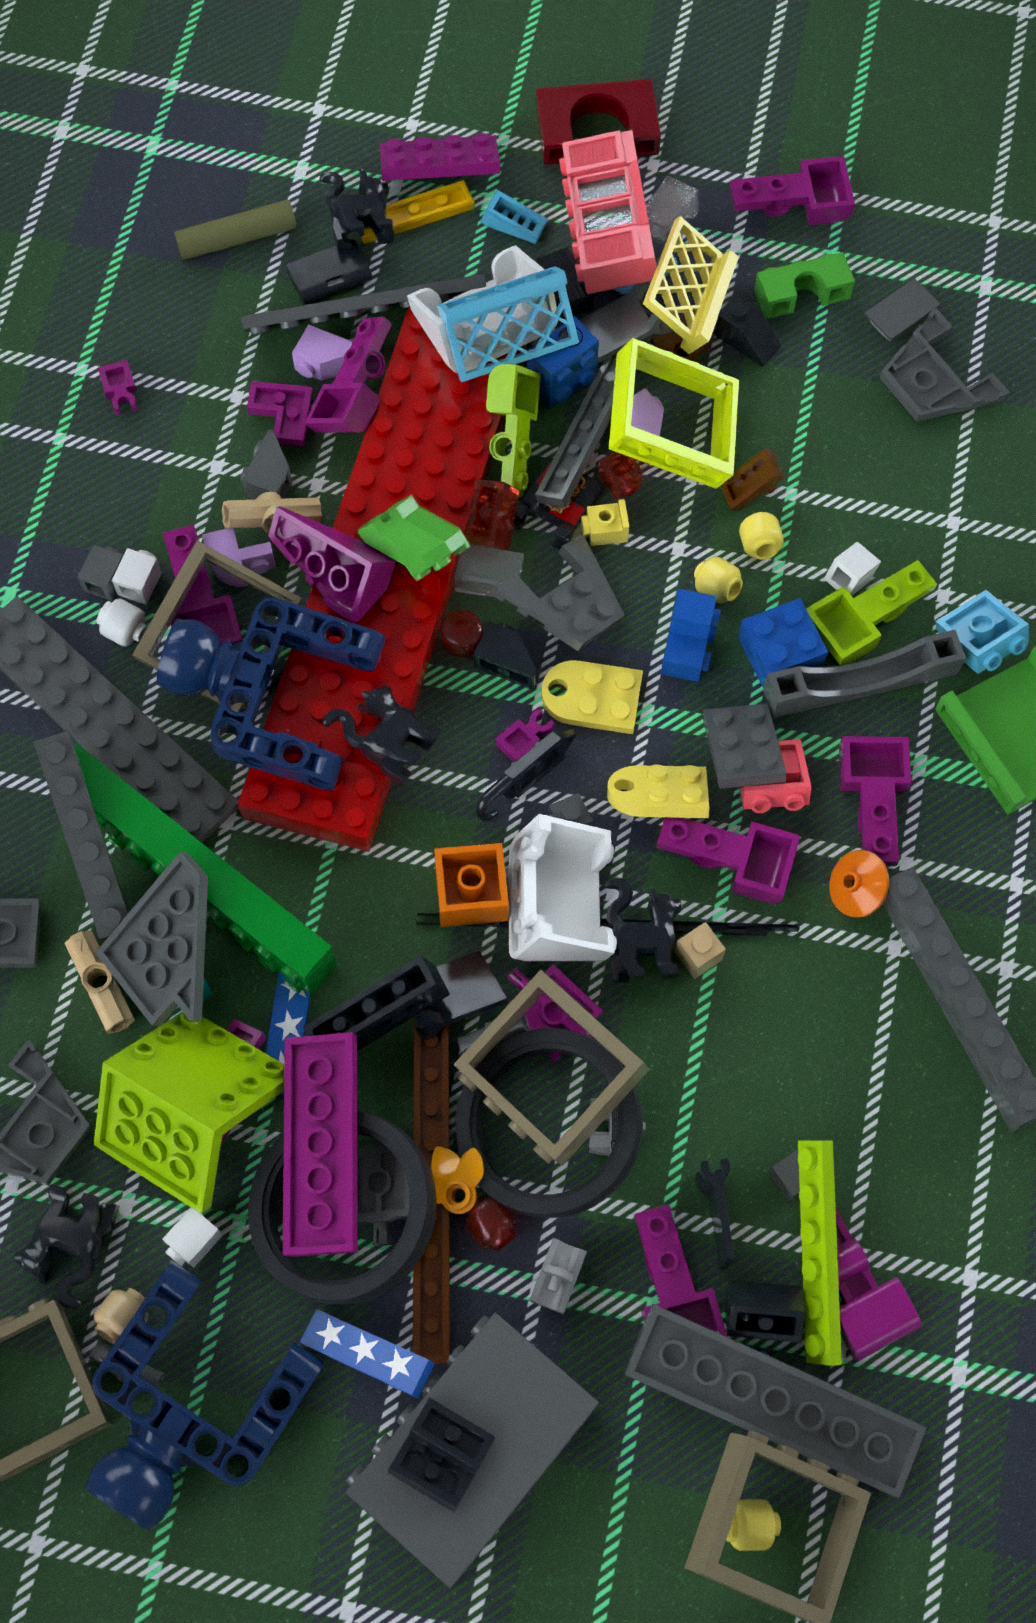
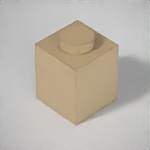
M705 922L677 941L675 954L691 976L696 979L721 962L726 949Z

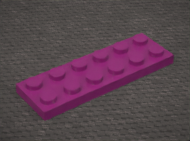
M349 1032L285 1038L283 1256L358 1253L357 1035Z

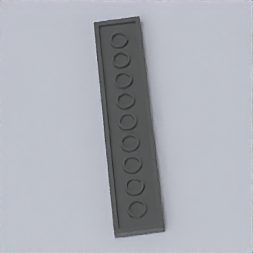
M18 596L0 610V670L65 732L70 731L72 738L83 749L201 843L239 809V801Z

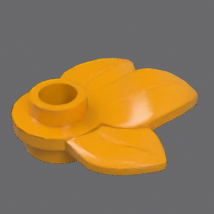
M437 1146L431 1161L437 1204H443L452 1213L464 1214L470 1211L476 1203V1186L484 1176L483 1159L476 1148L469 1149L460 1158L452 1150ZM462 1189L465 1192V1199L458 1203L455 1200V1193L457 1190Z

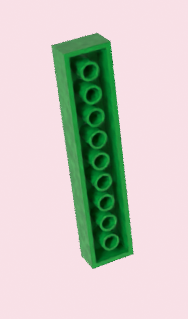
M75 742L74 745L82 766L91 801L100 828L109 835L107 839L120 851H123L124 848L128 849L133 854V861L145 871L149 868L154 870L158 874L157 879L180 851L189 853L208 876L206 914L209 916L207 920L219 931L222 932L226 928L234 935L232 940L245 952L252 949L260 956L258 961L272 973L280 970L286 977L284 982L296 993L300 994L302 990H305L311 997L337 967L332 946Z

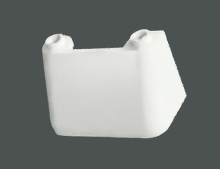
M514 245L501 251L493 259L492 274L494 279L486 282V287L471 289L448 301L544 269ZM423 288L407 295L413 314L440 356L452 371L458 373L444 321L440 317L437 305L442 304L439 295L430 288ZM549 293L541 306L552 313L556 311L557 306L554 293ZM538 297L531 299V301L536 303ZM527 302L519 303L512 316L525 323L534 306ZM509 307L501 310L506 313ZM539 309L531 327L544 333L552 316ZM496 311L489 313L482 326L495 333L504 316ZM479 317L474 318V319H471V320H473L474 322H477V320L479 319ZM509 320L501 336L514 343L523 326ZM466 321L453 325L456 338L466 343L474 325ZM480 329L471 346L485 353L493 336ZM528 330L520 347L541 336ZM498 340L490 356L496 359L508 353L512 346ZM458 343L461 352L464 346ZM469 349L463 360L465 371L477 368L483 356Z
M538 814L515 836L509 850V954L511 958L522 961H604L614 954L617 940L613 935L612 929L605 926L600 927L599 871L611 862L614 855L610 830Z

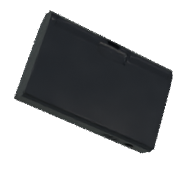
M351 239L352 248L337 250L335 245L286 264L287 274L303 305L314 303L373 280L371 270L355 239Z

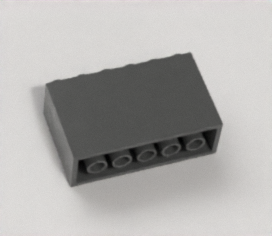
M496 1312L490 1319L484 1315L470 1332L473 1338L466 1348L460 1344L446 1361L449 1367L441 1378L435 1374L421 1391L425 1396L417 1407L410 1404L396 1421L400 1425L398 1430L392 1437L385 1434L371 1451L375 1455L374 1459L367 1467L360 1464L346 1481L350 1487L345 1493L450 1589L453 1588L599 1404L594 1397ZM429 1397L495 1436L490 1449L455 1512L450 1511L388 1473L390 1465L408 1437L410 1429Z

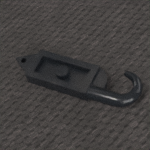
M572 729L558 734L552 731L544 739L537 741L530 751L519 760H515L510 764L502 778L482 794L476 806L477 817L482 821L493 819L498 815V811L486 812L490 804L499 796L503 795L508 799L519 798L566 758L565 752L577 736V733Z

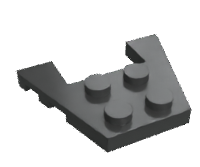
M934 308L928 314L924 323L919 325L909 341L899 349L881 371L879 377L916 422L1002 402L1008 398L1010 393L993 373L970 387H966L931 346L951 334L953 328L937 308Z
M582 534L564 544L558 552L577 573L570 580L539 599L521 578L515 575L498 586L493 593L500 601L503 602L506 599L517 606L518 609L516 611L523 616L528 617L531 615L545 625L543 629L577 651L620 623L625 616Z
M27 1040L8 1066L36 1087L0 1132V1172L49 1186L92 1129V1126L36 1047Z

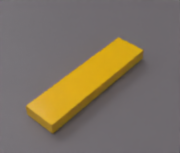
M462 180L386 204V218L392 220L394 233L398 234L475 209V203L465 181ZM370 227L364 228V236H361L363 243L376 241L377 239Z

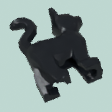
M360 168L359 195H340L344 191L345 182L336 172H324L319 178L322 183L333 184L325 192V201L330 210L333 223V237L337 250L352 248L351 239L347 235L352 232H358L360 236H364V228L368 227L372 229L379 244L393 243L394 241L393 222L391 219L386 218L387 205L384 200L389 194V185L382 183L378 178L368 177L364 168Z
M387 685L379 689H372L370 692L366 690L362 692L364 703L358 704L356 710L381 719V722L365 737L357 734L356 721L349 712L343 709H332L326 712L322 721L323 725L327 728L335 721L342 722L344 739L351 746L360 749L366 758L375 763L387 777L401 787L411 775V772L404 768L406 764L415 766L423 755L417 749L410 751L404 748V743L408 741L423 750L429 751L441 731L436 726L429 728L423 726L411 710L396 702L392 695V689Z
M619 877L606 880L605 888L619 891V897L607 909V921L617 940L614 954L611 955L610 960L613 983L630 982V978H644V968L638 964V958L652 955L656 959L662 979L678 978L680 976L679 967L672 963V953L675 944L673 921L676 915L682 911L681 901L670 897L668 894H656L655 888H650L647 909L652 921H623L620 913L631 903L633 897L631 885L625 879Z
M50 1184L48 1188V1197L51 1199L50 1206L37 1221L33 1239L23 1249L15 1253V1262L26 1272L39 1277L40 1283L46 1284L51 1270L52 1252L56 1250L80 1259V1269L65 1275L57 1285L56 1291L59 1303L63 1307L73 1310L82 1305V1300L73 1296L71 1289L89 1280L93 1274L96 1258L101 1251L103 1241L113 1227L119 1208L113 1203H101L99 1206L98 1196L83 1193L80 1201L84 1207L82 1215L79 1218L68 1216L70 1195L66 1193V1188Z

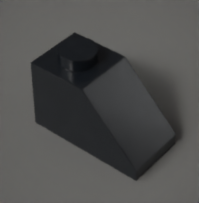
M735 294L719 312L714 336L761 367L780 348L781 343L762 312Z
M489 621L474 652V667L534 691L536 686V669L520 633L507 624H495Z

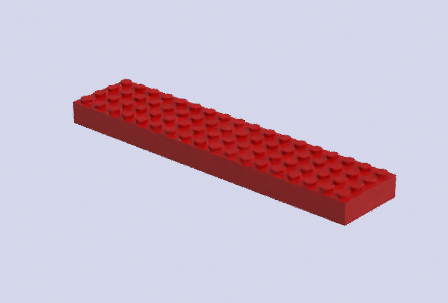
M410 308L407 309L378 394V407L366 429L333 529L363 541L357 532L361 526L412 494L419 506L459 527L468 541L494 459L489 449L490 441L494 435L503 431L506 417L489 412L486 409L490 373L461 382L458 373H455L446 365ZM526 344L521 346L523 349L526 350ZM517 350V352L515 353V355L520 354V353H523V352ZM508 353L496 358V360L505 359ZM524 362L518 363L516 365L523 367ZM464 551L456 556L453 553L450 554L452 561L437 571L431 566L432 571L417 581L412 577L405 565L396 561L387 590L364 616L354 623L378 631L386 638L375 671L360 670L291 648L263 730L276 734L280 731L316 743L318 748L333 752L345 758L335 789L330 791L250 767L238 802L242 819L370 852L392 780L375 763L366 758L360 749L351 746L344 739L342 722L335 721L326 728L322 723L323 717L326 712L332 709H343L349 712L355 719L357 734L365 737L381 722V719L359 712L356 708L358 704L364 703L362 696L364 690L370 692L372 689H379L384 685L392 689V695L398 704L414 713ZM312 586L306 608L353 623L330 609L323 601L325 598L316 586ZM339 636L327 638L329 642L334 644L343 641ZM291 753L285 756L284 759L289 763H298L302 758L297 754Z

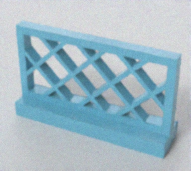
M554 266L437 305L440 317L444 321L461 382L488 374L500 364H518L579 343L565 284H568L565 271ZM558 291L560 303L556 311L552 313L541 305L547 294ZM538 297L536 303L531 301V299ZM522 302H527L534 306L525 323L512 316L517 305ZM509 307L506 313L501 310ZM539 309L552 316L544 333L531 327ZM496 311L504 317L494 333L483 327L482 324L489 313ZM562 311L565 319L560 317ZM479 317V319L477 320V322H474L473 320H471V319H474V318ZM509 320L523 326L514 343L501 336ZM557 320L566 324L569 334L568 338L556 341L549 337ZM465 321L474 325L466 343L456 338L453 325ZM480 329L493 336L485 353L471 346ZM528 330L541 336L535 349L529 351L520 347ZM498 340H501L512 347L507 357L498 361L490 355ZM547 340L552 342L550 344L544 345ZM458 343L464 346L461 352ZM469 349L483 356L477 368L465 371L463 360ZM517 350L523 352V353H520V354L515 355V353L517 352ZM488 360L493 362L485 365Z

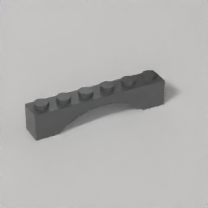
M956 630L923 637L898 650L858 663L825 668L798 666L768 673L763 691L772 718H777L958 675L966 657Z
M66 731L34 741L33 743L99 939H102L112 934L130 912L108 852L71 733Z

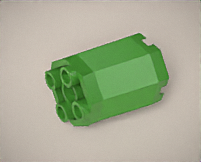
M412 494L389 507L384 513L375 516L357 531L364 543L405 565L416 581L432 571L431 566L437 571L452 561L450 554L453 553L456 556L471 546L459 527L419 506Z

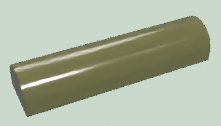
M284 200L177 230L174 234L181 259L184 261L297 229V224L290 200Z

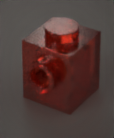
M614 452L599 461V476L615 500L622 496L629 497L640 489L642 469L634 458Z

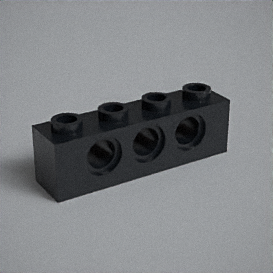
M420 955L303 1028L307 1036L353 1032L357 1035V1051L410 1020L417 1013L428 1009L446 998L450 993L437 967Z

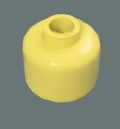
M767 512L753 513L746 517L740 525L739 533L743 548L750 557L760 560L770 559L782 548L784 543L779 521L773 514Z
M715 556L701 562L694 572L697 592L717 596L716 603L722 604L734 600L742 589L743 581L739 568L720 557Z
M740 1499L726 1541L730 1542L739 1551L767 1550L773 1545L775 1536L780 1534V1516L777 1512L773 1511L770 1503L764 1499Z

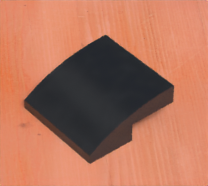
M429 1397L410 1429L408 1437L390 1465L388 1473L450 1511L455 1512L490 1449L495 1436Z

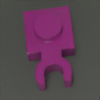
M124 360L98 367L107 400L112 398L115 414L117 416L121 415L120 406L123 403H129L133 412L137 411V403L132 394L137 392L128 361Z
M541 709L535 710L531 714L528 724L525 725L518 719L495 738V745L512 762L519 760L530 751L534 744L541 740L538 737H546L553 731L554 722L552 720L544 726L537 724V721L542 718L543 711Z

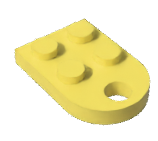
M577 660L559 663L551 668L544 677L541 691L543 706L551 717L564 724L633 734L643 670ZM554 684H561L565 686L567 692L562 696H554L549 692V688Z
M657 764L651 766H628L614 772L608 780V801L616 810L624 814L636 817L709 818L710 807L706 767H696L693 765L662 766Z

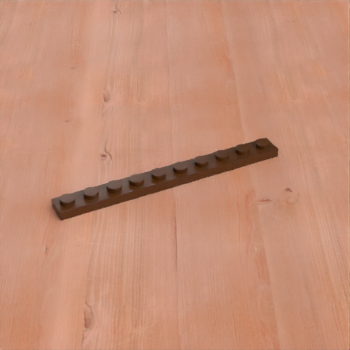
M414 1019L413 1142L421 1150L431 1169L435 1148L440 1146L449 1149V1025L444 1026L434 1037L421 1041L416 1031L418 1025ZM437 1204L436 1219L429 1244L421 1259L413 1268V1353L435 1363L434 1365H447L446 1361L450 1356L449 1211L443 1204Z

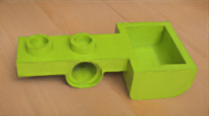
M500 364L490 372L486 409L489 412L506 417L505 432L494 435L489 445L491 455L496 460L502 461L500 494L522 498L529 481L526 467L527 459L531 454V443L529 441L530 421H537L541 374L516 364ZM511 441L512 450L506 455V445Z
M919 560L855 598L843 586L806 608L825 647L840 666L847 665L878 646L882 635L875 625L882 621L888 623L897 618L906 610L908 605L935 590L937 583Z

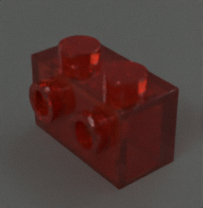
M475 479L466 531L467 541L472 547L481 551L509 553L519 490L506 482Z

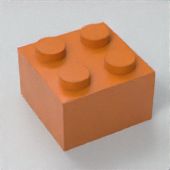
M502 843L434 849L441 927L508 921L509 902Z

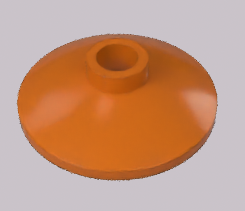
M866 850L849 852L837 862L831 873L829 882L831 899L836 908L847 916L856 918L868 916L874 913L884 902L889 889V874L885 863L878 855ZM853 878H854V879H855L854 885L851 886L852 880H853Z

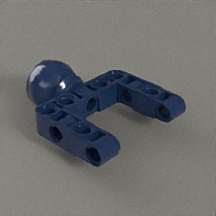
M270 597L258 603L244 640L234 645L231 644L230 640L222 644L218 635L203 622L194 619L178 618L172 625L164 644L158 665L156 683L168 692L179 696L197 695L207 689L212 697L217 696L220 705L211 727V744L217 756L276 776L330 791L335 789L345 758L318 748V744L300 739L299 737L280 731L276 734L253 726L281 647L283 645L360 670L375 671L386 638L383 634L373 629ZM276 616L280 620L276 623H268L264 618ZM339 636L343 641L334 644L329 642L327 638ZM262 644L266 645L269 650L260 653L256 652L253 648L256 645ZM237 703H243L248 707L243 712H235L231 709ZM225 733H232L237 738L233 742L227 743L221 741L220 736ZM294 753L302 759L298 763H289L284 758L288 754Z
M172 1260L166 1266L96 1370L92 1382L95 1394L100 1399L129 1417L132 1435L126 1436L128 1446L115 1448L97 1461L89 1474L84 1488L115 1511L148 1531H152L170 1510L174 1496L172 1475L180 1474L182 1472L181 1467L198 1463L233 1486L249 1482L324 1364L323 1361L293 1342L281 1364L272 1371L250 1405V1411L244 1422L231 1437L139 1377L202 1281ZM151 1306L161 1307L166 1314L165 1322L158 1328L150 1327L145 1321L146 1310ZM108 1371H117L122 1377V1386L117 1392L107 1393L101 1388L100 1380ZM277 1388L284 1389L288 1395L287 1404L280 1410L273 1409L269 1403L270 1393ZM146 1391L153 1397V1406L149 1412L139 1414L133 1410L132 1400L137 1393ZM204 1433L212 1434L215 1439L214 1450L207 1455L198 1454L195 1449L196 1439ZM241 1454L245 1457L246 1468L240 1475L232 1476L227 1472L226 1463L231 1456Z

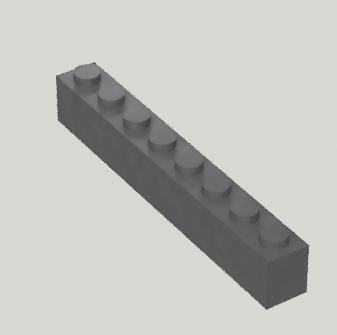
M911 867L889 877L888 893L882 904L1011 1133H1014L1036 1122V1080L914 867Z

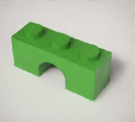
M841 252L825 254L819 258L807 261H796L790 265L778 268L770 267L757 272L754 292L765 319L794 313L798 296L796 291L802 289L814 292L819 297L822 306L848 300L851 298L855 280L845 255Z

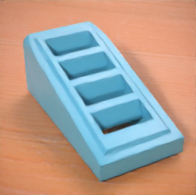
M497 190L480 222L490 228L536 244L549 219ZM508 214L514 216L512 220L507 217ZM519 219L525 220L523 225L517 223ZM530 223L536 224L533 231L527 229Z

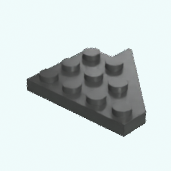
M182 851L178 853L96 952L152 1026H161L178 1006L190 1021L199 1022L202 1019L208 876L189 853Z

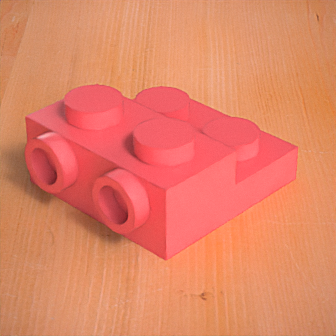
M801 739L778 741L786 769V782L739 787L743 810L752 809L755 813H765L773 807H785L787 810L797 811L804 805H810L811 782Z

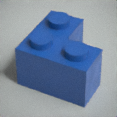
M678 589L661 674L699 682L701 671H708L711 652H706L705 649L707 642L714 643L721 611L714 608L717 596Z

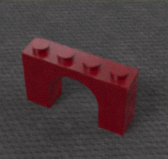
M634 79L630 81L577 84L574 86L536 89V115L544 165L560 164L559 159L564 158L562 143L573 141L572 124L578 118L590 113L611 115L622 123L626 131L632 130L637 157L659 155L661 132L652 79Z

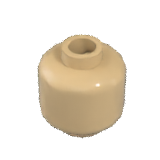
M129 1288L126 1292L112 1290L94 1314V1321L97 1324L95 1331L104 1340L114 1345L145 1297L132 1288ZM146 1310L145 1321L147 1322L149 1318V1312Z

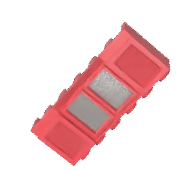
M619 130L562 143L564 158H560L559 163L562 177L567 176L566 179H562L565 197H571V199L565 200L568 217H574V220L568 222L571 238L577 239V242H572L575 261L580 260L579 264H575L578 283L584 282L587 294L651 281L657 266L632 130L620 132Z

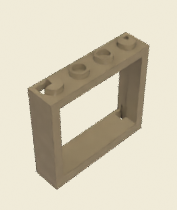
M197 540L132 655L135 659L158 671L160 660L154 657L153 654L206 561L273 598L300 606L302 598ZM265 645L262 652H266L269 648ZM282 645L280 653L282 652L285 646ZM208 689L200 693L220 705L217 696L212 697ZM237 703L231 707L235 712H241L243 709L246 710L248 708L243 703Z
M542 970L531 979L454 1064L462 1072L458 1079L472 1092L479 1088L487 1096L483 1102L496 1115L499 1116L503 1111L511 1118L512 1121L508 1126L524 1140L527 1135L530 1136L537 1143L533 1150L548 1164L554 1159L562 1166L650 1070L639 1057ZM543 993L625 1066L556 1144L549 1140L475 1070V1067Z
M47 1298L30 1305L28 1313L18 1318H15L13 1315L0 1320V1343L50 1318L90 1414L1 1459L0 1483L113 1425L103 1400L95 1394L92 1386L93 1376L63 1306L56 1300L49 1302Z
M751 1430L748 1431L747 1436L730 1433L684 1568L806 1622L830 1623L871 1493L857 1487L859 1480L841 1472H837L836 1476L827 1473L829 1466L811 1458H807L806 1462L797 1459L799 1452L781 1444H777L776 1448L767 1445L769 1438ZM754 1455L760 1456L841 1494L807 1602L718 1563Z

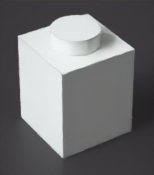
M856 542L834 559L824 580L836 590L844 586L852 596L870 582L881 561L859 542Z
M127 548L112 579L117 595L147 605L162 574L157 558L148 551L139 550L137 552Z
M190 1208L162 1240L170 1246L165 1253L177 1264L182 1266L185 1262H188L194 1268L223 1234L201 1213Z

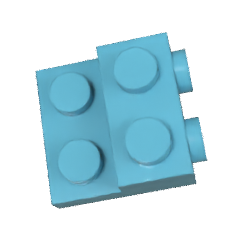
M987 590L935 621L936 631L939 633L956 630L966 657L964 663L977 674L985 669L988 671L997 669L1004 657L1011 653L1014 655L1021 654L1029 642V624Z

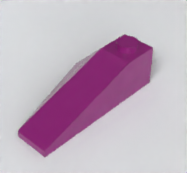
M284 507L276 508L268 537L290 563H296L306 575L305 580L310 586L317 587L325 597L323 601L330 609L353 623L358 622L387 590L396 560L363 541Z

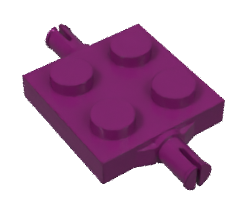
M554 964L545 972L547 976L596 1020L603 1014V1010ZM515 968L513 973L511 972L507 977L520 990L530 982L518 968ZM545 993L525 1013L530 1030L544 1028L565 1029L591 1038L587 1035L588 1032ZM564 1053L545 1054L556 1062Z

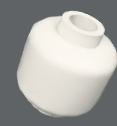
M120 598L113 602H106L96 620V623L99 624L101 635L124 647L129 646L134 641L140 642L148 628V625L144 624V611Z

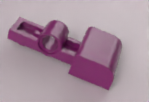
M844 156L801 160L798 173L730 180L729 185L734 212L764 209L766 215L776 217L788 212L791 206L804 205L808 224L819 225L842 222L853 214L855 207Z
M385 317L364 318L359 324L357 334L351 347L344 355V361L333 384L322 385L304 423L314 432L358 433L365 431L369 426L378 407L379 397L364 382L366 379L381 377L385 370V360L379 351L392 325Z
M194 525L163 532L175 579L198 540ZM204 564L182 603L183 607L179 608L173 618L171 627L178 618L194 619L209 626L218 635L222 644L230 640L232 645L239 643L243 639L231 596L214 598L206 565Z
M842 736L839 746L840 791H859L858 830L862 835V850L878 855L886 866H897L899 863L895 792H907L911 785L909 737Z
M665 817L656 848L690 857L694 864L704 868L716 869L721 866L737 871L732 887L734 893L768 903H780L784 897L800 835L751 822L748 835L744 836L685 818Z
M669 1204L634 1214L644 1250L647 1270L659 1301L655 1305L728 1337L713 1288L695 1293ZM651 1306L643 1307L641 1310L644 1322Z
M836 1208L839 1295L844 1303L839 1306L840 1332L854 1362H858L916 1331L922 1325L917 1311L897 1277L877 1285L869 1270V1261L858 1241L852 1238Z

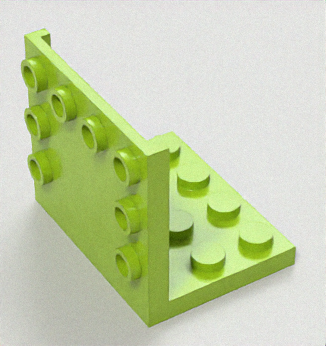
M181 1012L103 1062L94 1146L203 1214L212 1205L222 1135L284 1091V1064L202 1016L199 1022H192Z

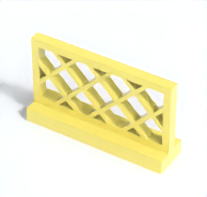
M679 216L673 222L643 305L683 338L680 347L690 354L710 341L739 256L731 249L723 254L686 220ZM680 231L686 235L689 244L683 243ZM687 251H692L696 264H691ZM702 251L712 258L710 263H705ZM672 252L678 253L681 265H676ZM694 271H699L703 284H698ZM679 272L685 273L689 285H683ZM664 273L670 274L674 286H668ZM686 292L692 293L695 305H690ZM671 293H677L681 306H675ZM657 294H662L665 308L655 300ZM678 313H684L688 324L687 327L681 322Z

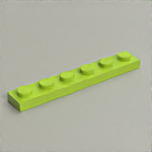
M833 1140L798 1141L806 1363L827 1366L842 1365Z

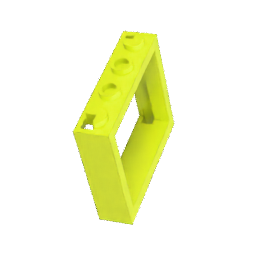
M632 338L617 353L609 449L717 489L734 475L739 380L725 375L723 372L715 371L697 362L677 356L670 351L662 350L644 341ZM636 369L714 399L711 455L631 426Z

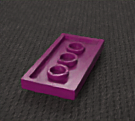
M479 133L473 137L449 135L444 139L420 137L414 141L390 139L384 143H379L382 181L500 173L496 135Z

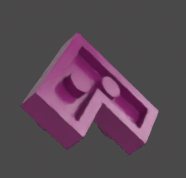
M251 381L247 412L251 415L276 417L274 434L279 444L305 447L308 426L304 423L311 411L313 388Z

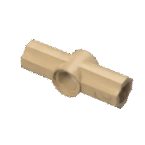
M265 492L259 495L256 500L223 501L222 506L223 524L225 529L262 527L269 534L277 507H284L320 523L322 518L321 503L319 498L281 499L280 495L276 492Z
M80 931L70 936V939L65 942V946L107 1034L120 1032L128 1028L135 1021V1018L117 980L96 954L100 946L93 931ZM107 976V981L102 987H92V983L97 977Z

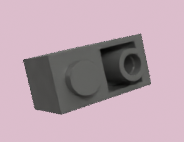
M270 430L267 431L263 440L257 442L254 449V458L250 466L246 465L241 474L240 480L243 484L245 496L254 500L265 492H276L280 495L281 499H285L293 484L288 463L274 432Z

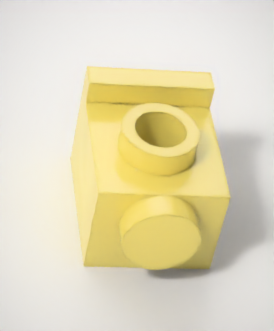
M625 499L618 500V503L587 506L586 516H581L583 535H589L590 546L628 542L629 522Z

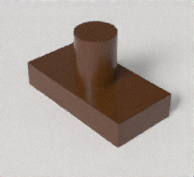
M762 450L721 485L730 510L740 511L762 493L771 494L775 491L777 482L784 476L773 450Z

